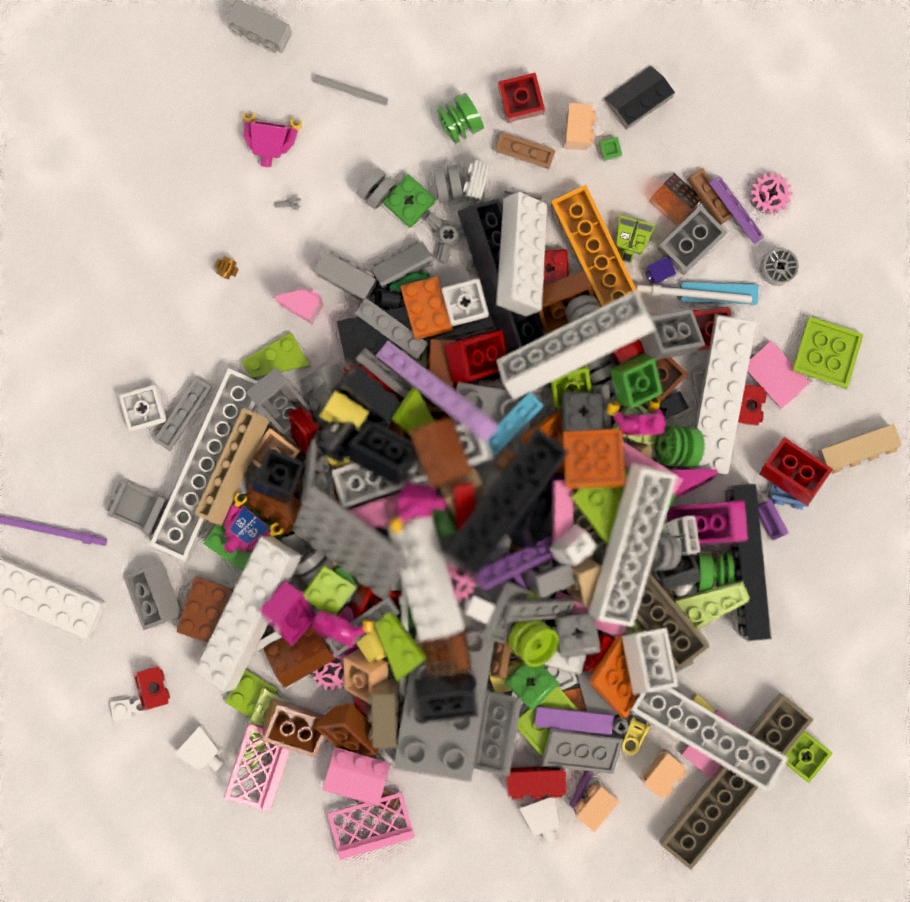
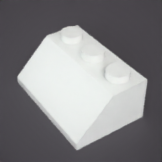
M667 628L622 636L633 695L678 686Z

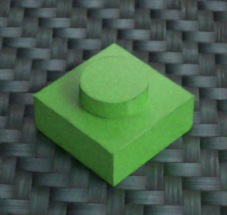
M618 137L599 141L603 161L622 157Z

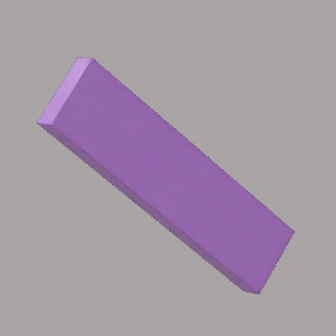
M721 176L709 182L754 245L765 238Z
M537 706L534 726L612 735L614 715Z

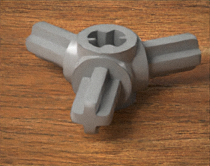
M431 213L425 221L437 232L436 236L439 238L440 248L437 261L447 264L451 247H455V243L459 242L460 238L465 237L462 226L456 227V225L451 226L449 223L444 224L434 213ZM447 232L449 234L450 232H452L453 238L445 239L444 233Z

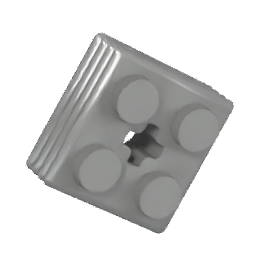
M589 613L556 618L562 658L600 652L595 617ZM576 631L583 633L580 635L579 639H576V636H573L576 633Z

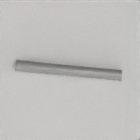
M316 75L314 78L315 83L385 106L388 103V98L319 75Z

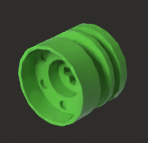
M467 93L454 98L456 105L454 109L448 102L445 103L447 113L441 106L437 108L439 121L447 136L455 144L460 142L457 133L463 139L467 138L466 128L472 134L484 129L481 117Z
M666 425L663 434H657L655 456L661 465L694 468L702 460L705 442L703 434L698 428Z
M700 551L697 553L696 563L702 578L696 582L698 592L711 590L713 583H716L717 588L734 583L735 563L731 551L725 552L724 560L721 551L717 552L716 560H713L711 551Z

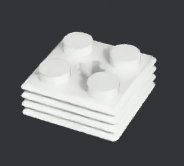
M478 159L474 163L470 162L467 177H470V182H465L463 190L466 201L481 202L490 166L489 162L478 161Z
M479 279L442 288L452 326L488 317L489 314ZM462 298H466V300L471 301V303L468 304V307L460 305V303L462 302Z
M156 385L119 395L128 431L134 432L167 421ZM142 403L147 406L145 413L138 409L141 408Z

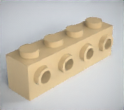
M890 424L822 448L818 452L822 462L833 469L832 474L843 471V466L850 465V467L860 465V460L866 458L868 461L877 459L882 452H886V455L896 452L897 447L902 446L895 425Z

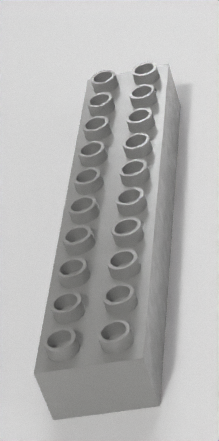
M460 382L457 383L456 390L458 395L486 415L496 426L527 395L526 393L513 399L508 390ZM453 418L456 427L462 425ZM530 421L490 463L487 461L471 467V469L475 468L484 489L487 478L496 471H504L523 446L521 436L529 431ZM440 489L439 496L445 498ZM446 501V505H447V507H448V509H449V512H450V514H451V516H452V518H453V520H454V523H455V525H456V520H455V518H454V516H453V514H452V512H451V510H450V508H449V506H448V504H447V501ZM457 533L439 541L442 552ZM509 535L500 544L499 551H495L487 562L488 564L503 559V554L509 552L511 542ZM453 577L451 580L455 581L456 584H458L459 580H455V577ZM468 582L462 585V591L467 588ZM477 582L476 586L472 587L474 592L473 594L469 593V598L472 599L474 595L496 606L503 591L504 582L485 591ZM462 596L461 602H458L457 598L456 601L465 629L452 634L459 672L431 677L425 640L420 641L416 631L415 642L427 659L409 673L394 769L471 782L494 640L481 636L487 624L465 614L466 609L463 607L467 599ZM473 673L478 716L419 723L414 680Z

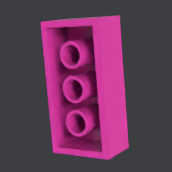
M745 501L670 506L667 512V522L681 517L695 516L699 543L748 540Z

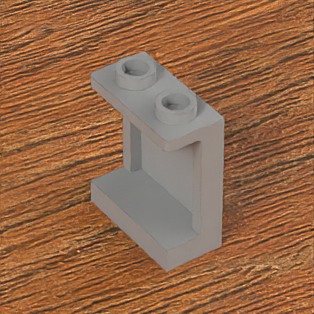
M128 481L119 483L115 490L116 498L114 501L111 500L107 507V511H109L107 516L116 518L142 530L146 534L152 535L168 499Z

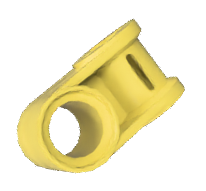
M632 716L628 722V730L623 736L622 751L629 755L637 753L643 739L647 735L650 724L640 722ZM632 740L635 746L632 750L628 751L625 748V743Z

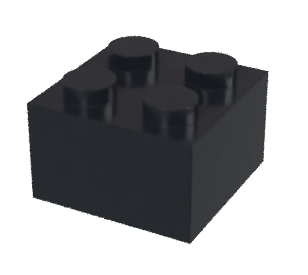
M268 448L251 490L288 504L305 463Z

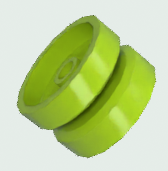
M542 620L519 621L513 627L508 638V645L511 651L519 656L527 665L538 667L553 657L559 645V637Z

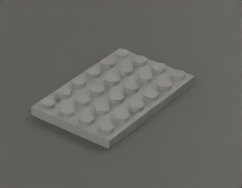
M312 485L308 489L292 531L298 537L310 543L314 549H320L330 561L338 564L343 571L351 574L359 583L371 588L375 595L386 600L408 556Z

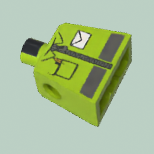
M622 215L619 216L615 246L617 249L623 250L621 255L623 262L631 263L634 254L641 255L655 228L654 224Z

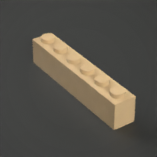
M242 408L194 513L195 515L222 526L270 421L269 419Z

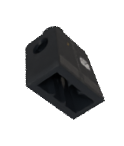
M330 422L323 431L319 430L315 433V444L325 456L342 464L348 457L350 443L360 431L351 422Z

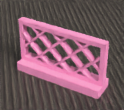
M248 723L224 798L259 807L270 812L290 750L277 745L269 747L268 743L264 742L267 749L257 754L254 745L262 741L263 727ZM251 729L259 731L261 738L251 742L249 738ZM251 747L255 756L245 761L243 753ZM269 752L272 757L271 762L263 766L259 757ZM257 759L261 768L251 772L247 764ZM246 766L249 774L239 779L237 776L238 769ZM264 771L266 775L265 780L257 784L254 775ZM252 778L255 786L245 791L242 782ZM239 784L243 793L238 796L230 795L232 788ZM256 789L260 794L257 802L251 801L247 795Z
M402 791L381 797L379 805L384 808L379 816L371 813L369 810L372 804L365 802L327 813L340 860L414 838L415 834L411 826ZM399 797L401 805L398 811L389 807L388 804L391 799ZM356 809L365 812L361 822L350 817ZM385 809L396 814L391 823L381 818ZM340 814L347 819L343 826L340 827L334 823L333 816ZM367 814L377 819L373 828L363 824ZM399 815L406 820L407 826L399 828L393 825ZM348 820L358 824L354 834L344 829ZM379 820L389 825L385 833H379L374 830ZM361 826L371 831L367 838L362 839L356 835ZM342 831L352 836L350 842L343 845L340 844L339 840Z

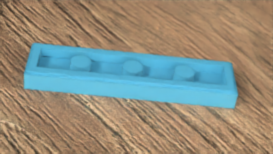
M682 282L681 289L752 295V302L744 303L682 296L681 302L757 305L759 285Z
M530 392L497 425L498 429L488 439L493 458L544 407Z

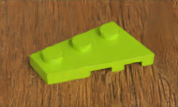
M292 333L241 361L251 378L266 376L274 368L283 372L311 366Z
M413 387L391 419L410 436V431L434 422L417 388Z
M392 611L375 623L396 681L398 682L427 659V657Z

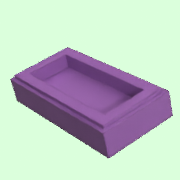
M770 499L758 504L759 517L772 541L787 535L789 532L772 500Z

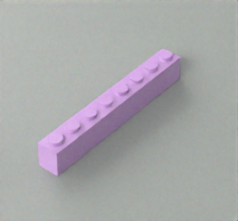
M387 341L376 354L383 363L400 377L417 388L418 391L485 443L498 429L486 415L391 342Z

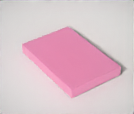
M772 341L768 342L749 360L747 373L760 387H765L764 391L767 392L768 396L780 409L810 383L803 375L792 372L793 364Z
M718 709L713 713L718 717L722 718L723 720L727 721L728 723L732 724L733 726L739 728L724 714H722ZM689 744L681 752L682 756L710 779L722 765Z

